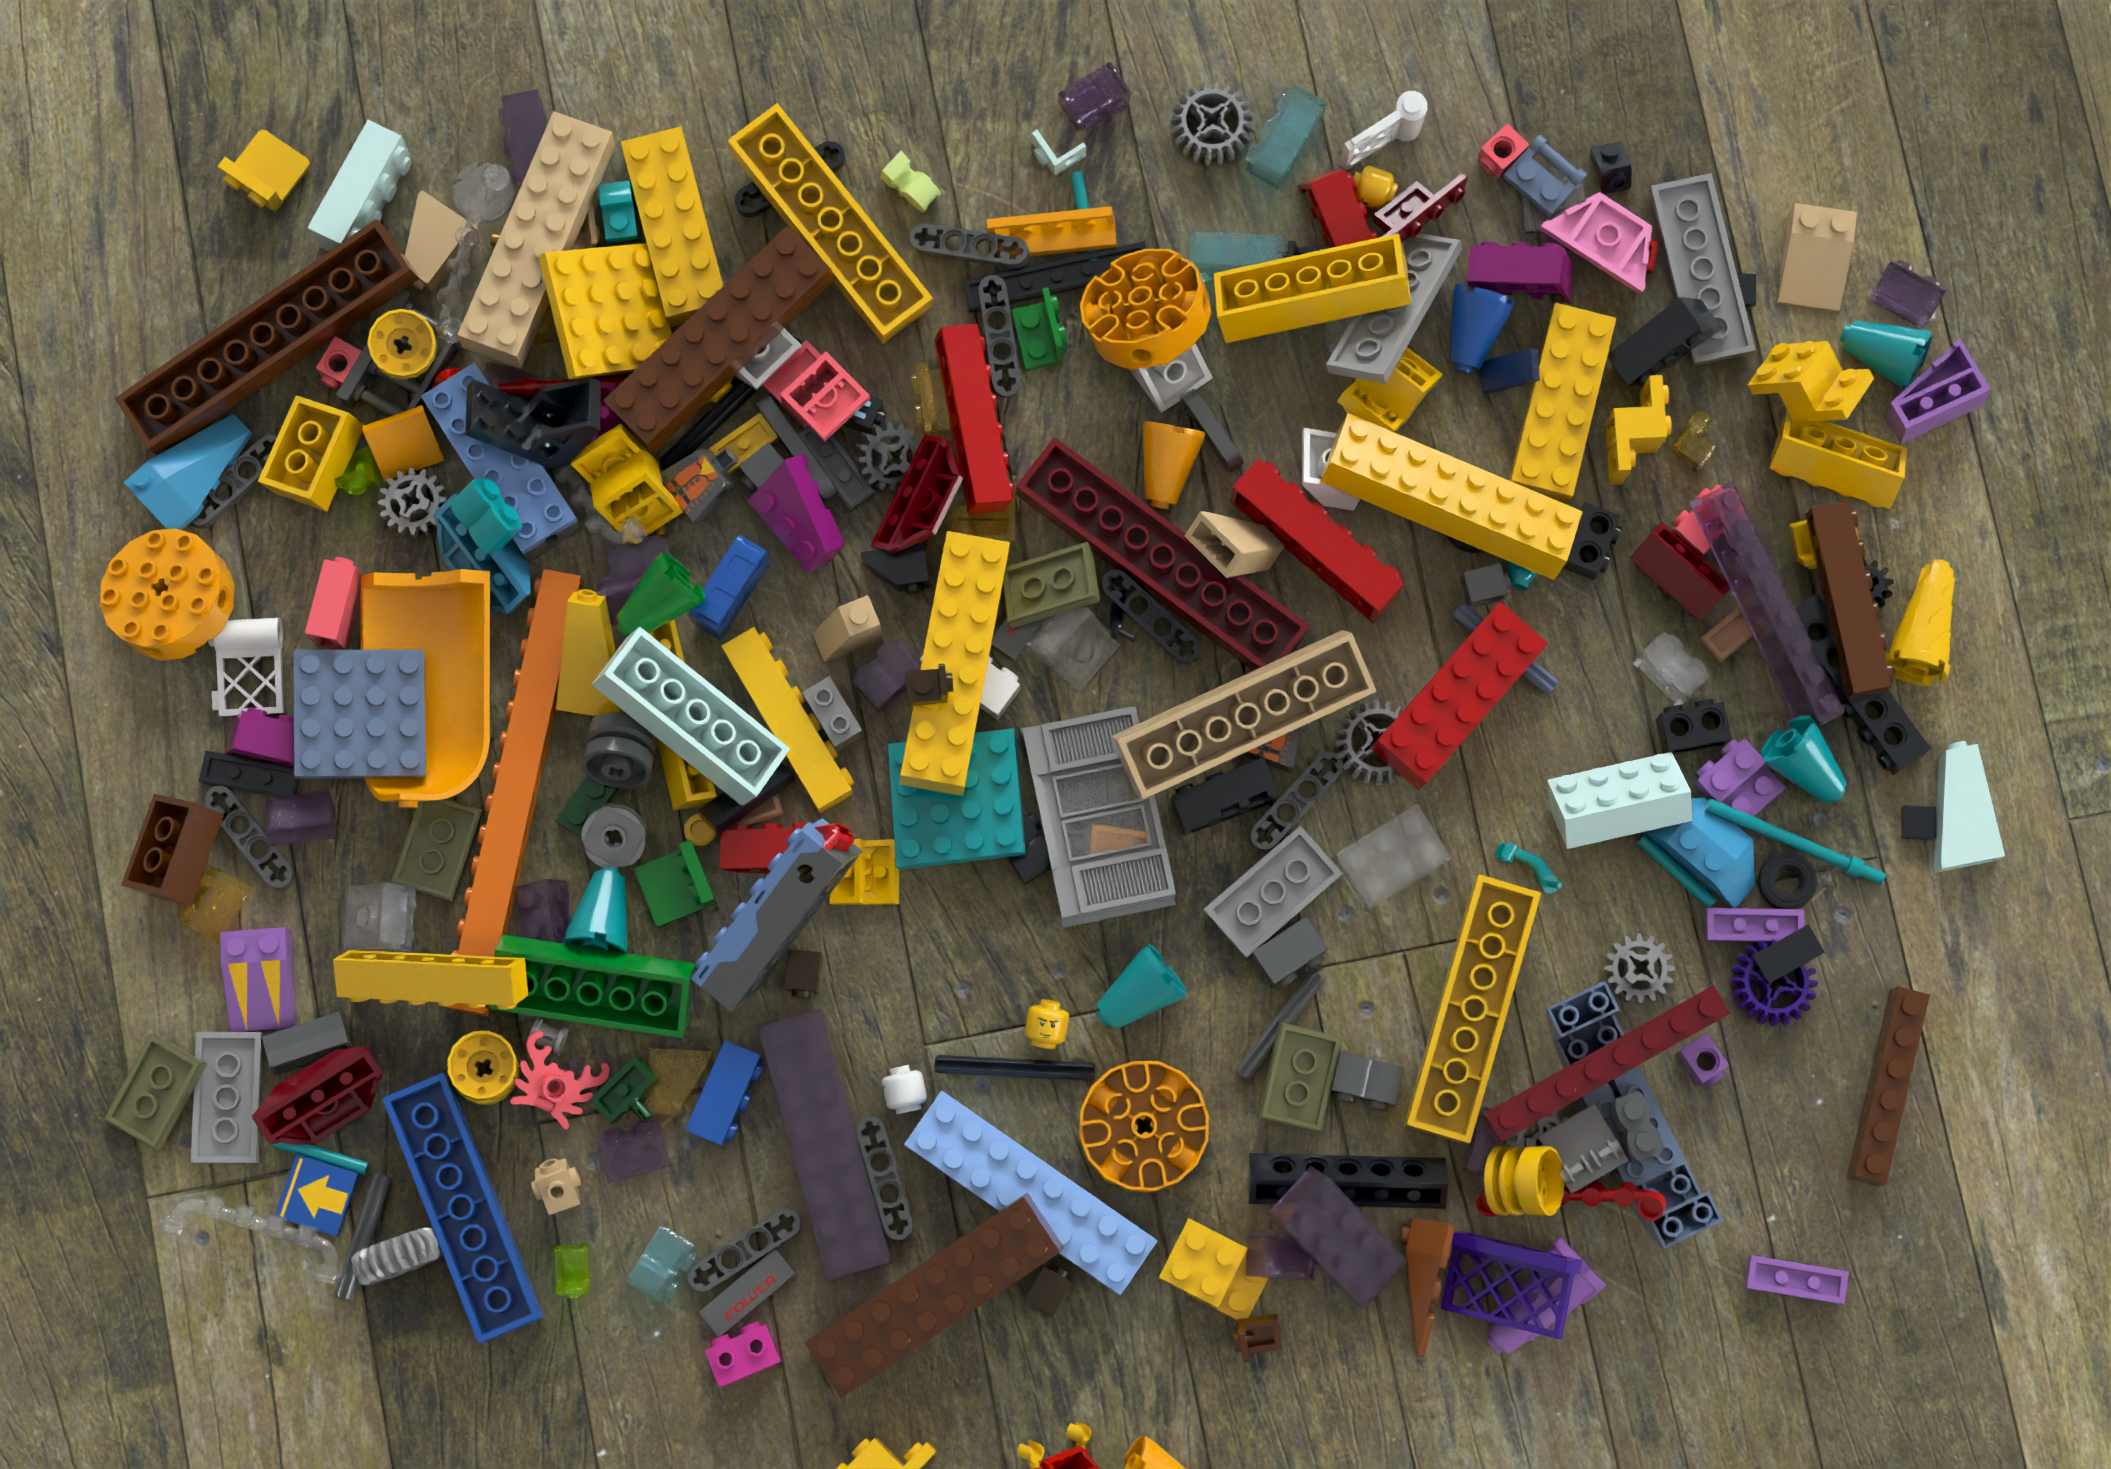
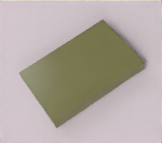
M1087 541L1007 566L1003 581V593L1008 625L1011 628H1015L1100 602L1092 545Z
M449 799L418 801V808H415L391 883L454 902L484 811Z
M1279 1022L1257 1117L1321 1133L1343 1037Z
M150 1033L104 1120L149 1147L161 1151L207 1063L157 1034Z

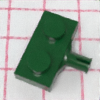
M586 776L555 821L582 839V829L588 817L603 805L611 803L619 788H611L599 784Z
M633 1056L590 1101L609 1124H615L626 1112L631 1110L640 1119L641 1123L644 1124L650 1120L649 1118L653 1117V1113L648 1110L642 1100L659 1079L640 1056Z

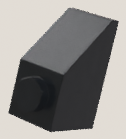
M924 543L913 545L895 553L882 550L861 552L863 566L898 592L905 591V594L913 595L922 593L924 588L930 587Z

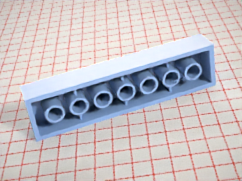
M942 1090L904 1143L907 1149L998 1212L1028 1192L1064 1246L1063 1250L1058 1254L1118 1296H1121L1158 1241Z

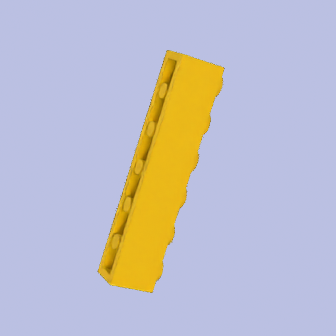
M675 619L649 633L685 663ZM658 739V747L673 811L701 807L716 798L714 783Z
M755 627L723 644L721 647L771 733L790 748L786 758L819 813L821 814L853 795L850 786L854 784L851 775L846 767L839 769L834 761V758L838 757L836 750L829 740L822 741L818 734L822 727L813 713L807 715L801 705L806 701L798 687L791 688L785 679L790 674L782 660L775 661L769 651L774 647L765 632L758 634Z
M348 950L333 959L337 997L350 998L352 1002L379 999L380 1003H393L398 1000H406L411 1005L437 1002L439 1006H452L457 1003H466L470 1008L497 1005L498 1009H512L517 1006V1003L528 996L525 958Z

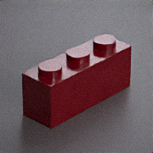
M1663 522L1649 534L1629 557L1639 571L1648 574L1659 584L1660 589L1664 593L1673 596L1683 605L1684 610L1689 615L1696 617L1700 621L1734 586Z

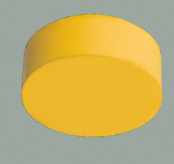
M699 814L691 816L684 826L685 837L687 840L691 839L696 847L710 845L717 835Z

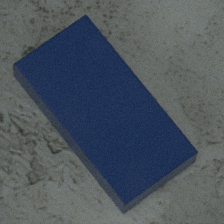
M1533 348L1485 360L1481 366L1483 393L1490 394L1540 381L1538 350Z

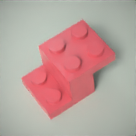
M805 340L801 344L802 347L761 386L803 428L809 426L825 442L871 398L827 352L821 355Z

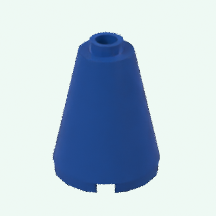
M1455 284L1452 300L1449 362L1455 364L1454 370L1472 374L1473 369L1480 370L1512 312L1515 300H1508V297L1478 287H1475L1473 291L1465 290L1466 285Z

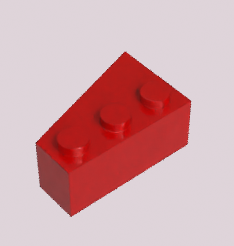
M795 822L792 823V828H782L781 824L765 823L762 824V829H752L751 825L746 824L732 825V830H724L720 833L719 869L730 873L769 874L771 871L767 868L777 854L781 853L783 855L788 849L789 845L786 844V841L797 828L802 829L807 823Z

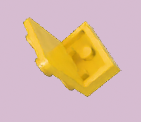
M260 130L235 163L224 157L218 168L224 175L222 180L236 191L239 188L248 193L247 197L261 208L265 205L276 212L310 168V162L305 156L268 131Z

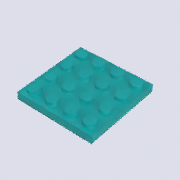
M1014 728L975 733L963 796L900 785V774L906 742L888 744L896 867L898 870L1026 855L1017 739Z

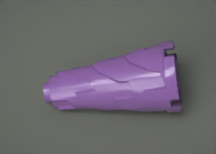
M1561 1237L1547 1250V1252L1582 1260L1580 1273L1574 1274L1567 1315L1580 1304L1587 1303L1607 1286L1595 1271ZM1538 1272L1540 1277L1545 1275L1544 1273ZM1531 1274L1522 1282L1523 1290L1535 1282ZM1553 1276L1544 1282L1552 1297L1561 1292L1563 1278ZM1539 1287L1526 1295L1534 1310L1547 1302ZM1521 1300L1509 1307L1517 1321H1521L1529 1315ZM1550 1307L1538 1315L1545 1328H1548L1556 1319ZM1503 1312L1499 1315L1501 1317H1505ZM1533 1320L1528 1322L1529 1324L1535 1325ZM1493 1323L1487 1330L1490 1337L1486 1341L1498 1354H1501L1503 1351L1510 1354L1528 1340L1532 1341L1539 1334Z

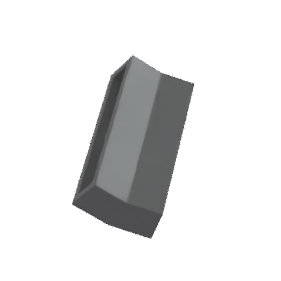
M340 1011L261 1037L269 1068L275 1076L312 1064L331 1051L353 1048L344 1015Z

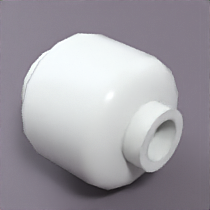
M909 1065L891 1068V1075L883 1078L881 1081L887 1108L895 1110L896 1114L922 1109L921 1104L927 1100L922 1073L918 1070L910 1071Z

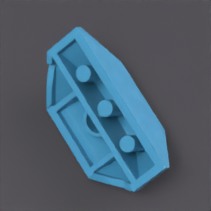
M453 494L434 513L435 523H437L440 557L451 571L458 569L490 571V610L511 614L530 595V564L512 539L500 551L489 554L484 553L473 541L468 528L454 515L450 503L458 494Z
M1704 797L1691 798L1693 821L1642 832L1730 908H1737L1755 887L1753 839L1732 821L1705 810L1708 800Z

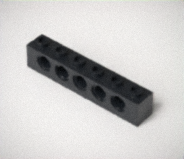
M1817 593L1788 612L1780 620L1784 635L1789 641L1796 642L1801 649L1800 655L1803 661L1810 668L1814 667L1818 672L1822 687L1828 693L1834 694L1840 702L1838 707L1841 713L1847 719L1854 721L1859 728L1857 729L1859 737L1866 745L1873 747L1878 754L1876 759L1885 771H1890L1892 775H1895L1931 749L1889 690L1883 693L1847 699L1840 667H1833L1827 661V654L1832 653L1837 656L1826 605ZM1808 628L1817 629L1821 634V641L1812 640L1808 636ZM1866 705H1872L1877 709V719H1871L1866 715ZM1885 731H1891L1896 735V745H1890L1885 741Z
M1249 1153V1204L1446 1209L1448 1192L1446 1158Z

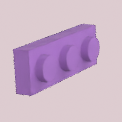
M1705 909V942H1759L1763 940L1765 943H1769L1772 939L1779 941L1804 927V910Z
M1749 1255L1745 1288L1844 1305L1849 1272Z

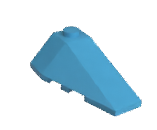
M233 413L148 460L125 480L124 484L166 529L176 528L183 530L200 514L204 508L202 502L210 490L215 491L221 483L218 478L226 466L233 465L253 433Z

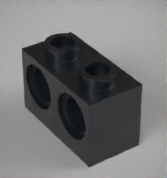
M1584 502L1580 509L1583 512L1571 551L1563 569L1594 580L1599 572L1605 573L1611 556L1606 554L1610 543L1616 544L1622 527L1617 525L1620 515ZM1590 523H1601L1605 527V533H1594L1590 528ZM1583 550L1591 552L1594 556V562H1583L1580 559L1579 552Z
M1706 699L1695 702V707L1683 709L1682 705L1664 708V713L1656 718L1663 754L1672 752L1674 755L1726 745L1732 737L1724 702L1714 703L1713 699ZM1703 716L1713 718L1716 724L1715 730L1705 729L1701 723V718ZM1671 722L1682 724L1685 730L1683 736H1676L1671 732Z

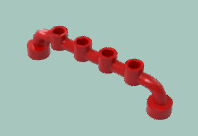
M1593 1181L1586 1188H1581L1572 1194L1564 1182L1563 1199L1560 1205L1563 1206L1568 1201H1583L1586 1205L1592 1207L1597 1206L1600 1202H1616L1621 1207H1629L1633 1202H1637V1209L1641 1217L1649 1221H1655L1663 1215L1667 1203L1662 1194L1656 1191L1637 1189L1636 1185L1632 1182H1623L1618 1189H1605L1601 1182ZM1484 1189L1476 1200L1477 1209L1484 1216L1494 1217L1496 1214L1492 1212L1487 1203Z

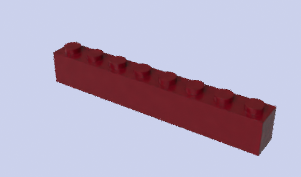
M1713 985L1482 1114L1481 1117L1496 1144H1499L1729 1015L1730 1012Z

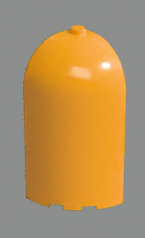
M458 569L446 572H432L431 576H424L416 580L415 573L373 572L362 575L360 650H424L426 778H365L369 790L376 799L383 802H398V808H418V801L446 799L465 790L478 777L488 755L490 742V571Z

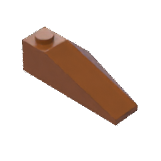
M1411 1218L1409 1219V1224L1403 1223L1399 1243L1404 1244L1403 1257L1414 1355L1424 1357L1434 1319L1432 1305L1436 1304L1441 1290V1278H1438L1439 1271L1442 1272L1444 1268L1446 1269L1455 1225Z

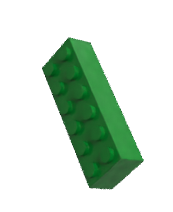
M503 935L495 948L494 957L525 958L528 996L517 1003L515 1008L498 1009L497 1005H490L492 1010L677 1038L684 1037L690 1020L694 983L691 978L695 974V963Z

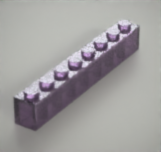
M1734 481L1689 502L1792 717L1810 716L1817 726H1821L1844 714L1845 711Z

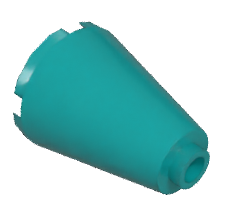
M1855 320L1852 325H1845L1840 342L1844 343L1843 350L1905 390L1917 378V376L1912 374H1916L1919 367H1922L1932 342L1931 335L1933 332Z
M1802 715L1788 721L1791 727L1784 732L1778 728L1768 738L1761 749V755L1764 757L1761 759L1767 766L1822 803H1834L1843 797L1847 782L1818 726L1810 716Z
M602 867L601 870L594 872L566 930L563 944L627 953L626 879L620 874L618 869Z
M1151 944L1146 945L1140 950L1098 1001L1097 1006L1099 1010L1096 1012V1015L1106 1028L1109 1026L1115 1029L1123 1027L1182 1000L1188 995L1184 984L1171 966L1168 967L1162 960L1164 957Z

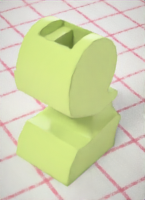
M900 151L882 170L880 178L889 187L896 188L899 191V195L905 197L913 207L921 212H925L928 205L935 198H938L941 192L925 173L911 170L909 164L911 161Z

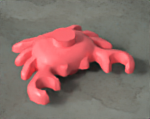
M537 1030L528 1036L525 1043L526 1050L533 1064L532 1069H529L527 1062L524 1060L519 1063L521 1072L527 1078V1083L519 1078L514 1079L516 1086L526 1092V1096L518 1095L512 1097L510 1103L526 1104L542 1109L552 1115L566 1130L569 1128V1123L562 1112L582 1114L583 1110L572 1105V1103L590 1100L593 1097V1093L579 1094L580 1091L604 1083L609 1077L610 1069L607 1063L602 1062L600 1064L601 1073L594 1077L590 1073L591 1067L584 1065L581 1076L575 1080L574 1073L571 1070L564 1071L558 1068V1065L554 1062L544 1065V1060L552 1048L546 1045L542 1049L535 1048V1041L543 1037L544 1034Z

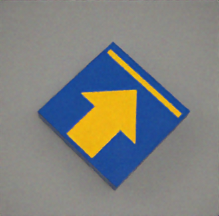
M296 1154L275 1217L339 1237L360 1174Z

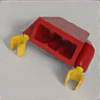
M1079 1422L1069 1424L1066 1432L1067 1438L1076 1442V1447L1046 1458L1040 1464L1039 1462L1044 1456V1447L1029 1439V1446L1022 1443L1018 1446V1456L1029 1461V1466L1026 1469H1100L1089 1456V1449L1085 1448V1444L1091 1438L1092 1431L1087 1425Z

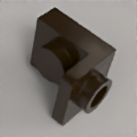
M945 663L938 664V669L905 672L908 706L947 703L948 692H953L952 673H946Z

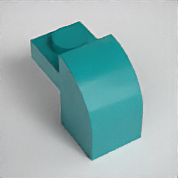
M631 180L599 184L600 206L607 243L638 239L635 218L637 213Z

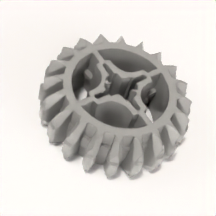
M1203 82L1200 86V92L1194 87L1189 88V96L1182 94L1179 97L1181 104L1173 106V112L1176 115L1170 117V124L1174 126L1171 128V136L1178 137L1175 140L1176 147L1185 146L1183 149L1184 157L1194 153L1193 162L1195 163L1200 160V157L1205 158V165L1207 166L1211 164V159L1215 158L1217 164L1222 165L1223 156L1233 161L1235 159L1234 151L1242 154L1245 149L1243 144H1249L1251 141V136L1248 133L1253 132L1254 124L1250 122L1253 119V112L1246 111L1249 107L1248 101L1239 102L1241 98L1239 91L1230 95L1231 87L1229 84L1222 91L1218 90L1219 84L1217 82L1213 83L1212 89H1208L1206 83ZM1216 104L1218 106L1216 108H1207L1204 105ZM1229 112L1234 116L1237 123V130L1234 134L1229 131V126L1225 123ZM1190 114L1195 117V122L1199 125L1194 136L1190 133L1186 123ZM1218 120L1217 126L1212 124L1214 121L1216 122ZM1207 122L1210 123V124H1212V125H1210V127L1207 126V128H1206ZM1208 140H1217L1220 143L1207 144L1205 142Z
M1373 700L1371 710H1369L1366 702H1361V714L1352 707L1349 710V715L1353 720L1343 716L1340 723L1345 728H1337L1335 731L1337 736L1344 738L1334 741L1335 748L1344 749L1336 754L1337 759L1343 760L1347 758L1348 760L1342 766L1343 771L1353 767L1355 770L1351 778L1354 780L1358 778L1360 773L1364 774V785H1368L1371 777H1375L1376 786H1381L1382 776H1385L1389 784H1393L1395 782L1393 773L1399 778H1403L1389 764L1385 767H1373L1362 762V760H1366L1369 757H1377L1385 763L1380 756L1372 749L1368 750L1373 741L1372 737H1376L1377 740L1387 728L1377 729L1372 723L1368 724L1367 720L1380 719L1392 724L1403 711V708L1399 706L1395 713L1389 711L1392 706L1390 701L1386 702L1384 709H1379V701ZM1358 726L1362 731L1361 735L1365 745L1355 753L1351 738L1353 730Z
M423 1228L390 1238L356 1252L351 1258L352 1269L355 1277L357 1276L359 1284L370 1285L430 1264L439 1259L442 1252L434 1229Z

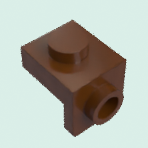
M1277 1313L1238 1319V1332L1233 1333L1235 1351L1242 1352L1244 1363L1251 1362V1353L1283 1349Z

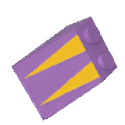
M286 927L220 932L221 967L230 1032L278 1030L297 1025L293 932Z

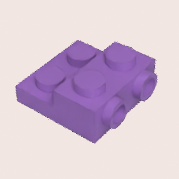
M1745 738L1739 743L1733 739L1720 751L1724 757L1716 764L1709 760L1696 772L1700 778L1693 783L1708 800L1710 798L1753 817L1786 788L1765 766V762L1761 759L1763 757Z

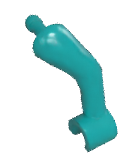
M1499 844L1495 857L1509 864L1512 863L1514 858L1527 864L1533 869L1544 892L1551 894L1557 889L1562 888V883L1558 881L1557 877H1555L1539 856L1519 849L1515 844Z

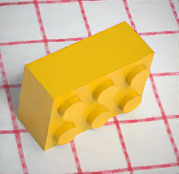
M296 395L258 482L274 494L328 511L362 434V426L365 425L349 412Z

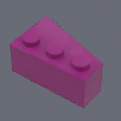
M804 453L785 459L747 501L808 573L826 566L842 550L845 543L830 509H825L818 493L821 489L818 482H813L806 466L808 460Z
M248 707L247 712L241 711L235 717L226 752L227 755L236 756V753L255 757V760H268L294 766V717L280 715L279 719L267 717V711Z

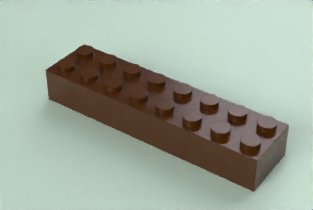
M786 226L603 400L607 409L652 454L655 453L834 281L831 268Z
M1027 1192L810 1337L805 1342V1345L839 1397L843 1398L1060 1253L1064 1246Z

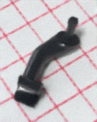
M1116 577L1114 579H1111V589L1112 591L1117 589L1123 594V596L1118 599L1121 603H1123L1124 596L1127 591H1125L1122 587L1116 586ZM1112 603L1110 612L1111 637L1116 640L1118 635L1131 642H1135L1137 639L1136 635L1121 629L1123 626V612Z

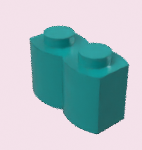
M486 477L472 480L450 503L454 515L468 528L473 541L486 554L500 551L523 528L516 510L504 503L499 487Z

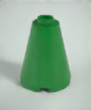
M663 552L655 557L616 616L619 622L617 628L625 637L629 636L639 626L649 634L700 605L706 599V594L699 583L693 586L689 579L691 573L678 560L668 553L663 555Z

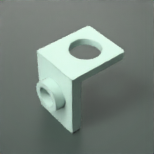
M1036 129L1032 132V144L1036 148L1033 152L1042 166L1047 164L1054 176L1086 156V146L1082 143L1057 159L1039 131Z

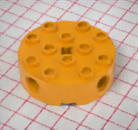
M1143 249L1119 257L1110 263L1111 268L1100 277L1095 276L1089 282L1080 302L1082 323L1093 347L1105 361L1129 370L1169 364L1174 358L1190 349L1200 336L1205 333L1212 313L1209 294L1199 269L1192 261L1181 258L1180 253L1170 249Z
M176 528L153 530L130 541L109 562L106 573L101 581L99 605L107 626L138 654L158 661L183 659L196 653L195 649L203 646L209 639L213 641L222 632L234 608L235 583L225 561L196 534Z
M1132 1061L1109 1069L1091 1086L1080 1110L1079 1140L1087 1162L1106 1182L1128 1192L1154 1193L1178 1184L1197 1166L1208 1143L1209 1114L1200 1090L1182 1071L1160 1061ZM1145 1119H1148L1151 1122L1149 1128L1152 1132L1150 1134L1148 1132H1144L1142 1135L1137 1132L1138 1125L1135 1122L1137 1120L1143 1122Z

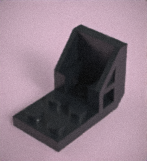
M588 377L542 387L529 402L473 379L467 386L465 435L548 468L568 466L600 431L601 382Z

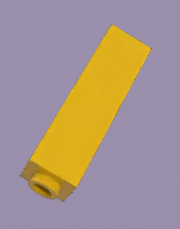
M592 590L574 591L567 601L556 710L591 716L612 712L623 713L624 711L591 685L616 652L606 597L599 596Z

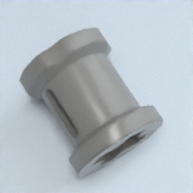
M537 1017L530 1034L537 1030L544 1034L543 1037L535 1041V1044L543 1047L545 1045L550 1046L554 1054L560 1055L565 1045L569 1028L563 1026L560 1029L545 1024L543 1019Z

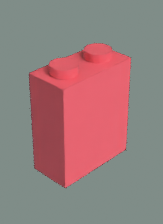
M335 557L334 561L326 559L323 561L305 634L317 646L334 650L349 649L361 603L362 576L359 568L354 566V562L349 559Z

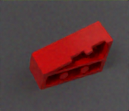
M1344 168L1330 170L1298 184L1301 193L1307 191L1314 207L1310 209V212L1314 219L1318 218L1324 232L1322 237L1330 248L1378 238L1373 230L1369 231L1365 221L1368 219V213L1364 204L1361 201H1357L1354 193L1357 187L1350 172L1346 173Z

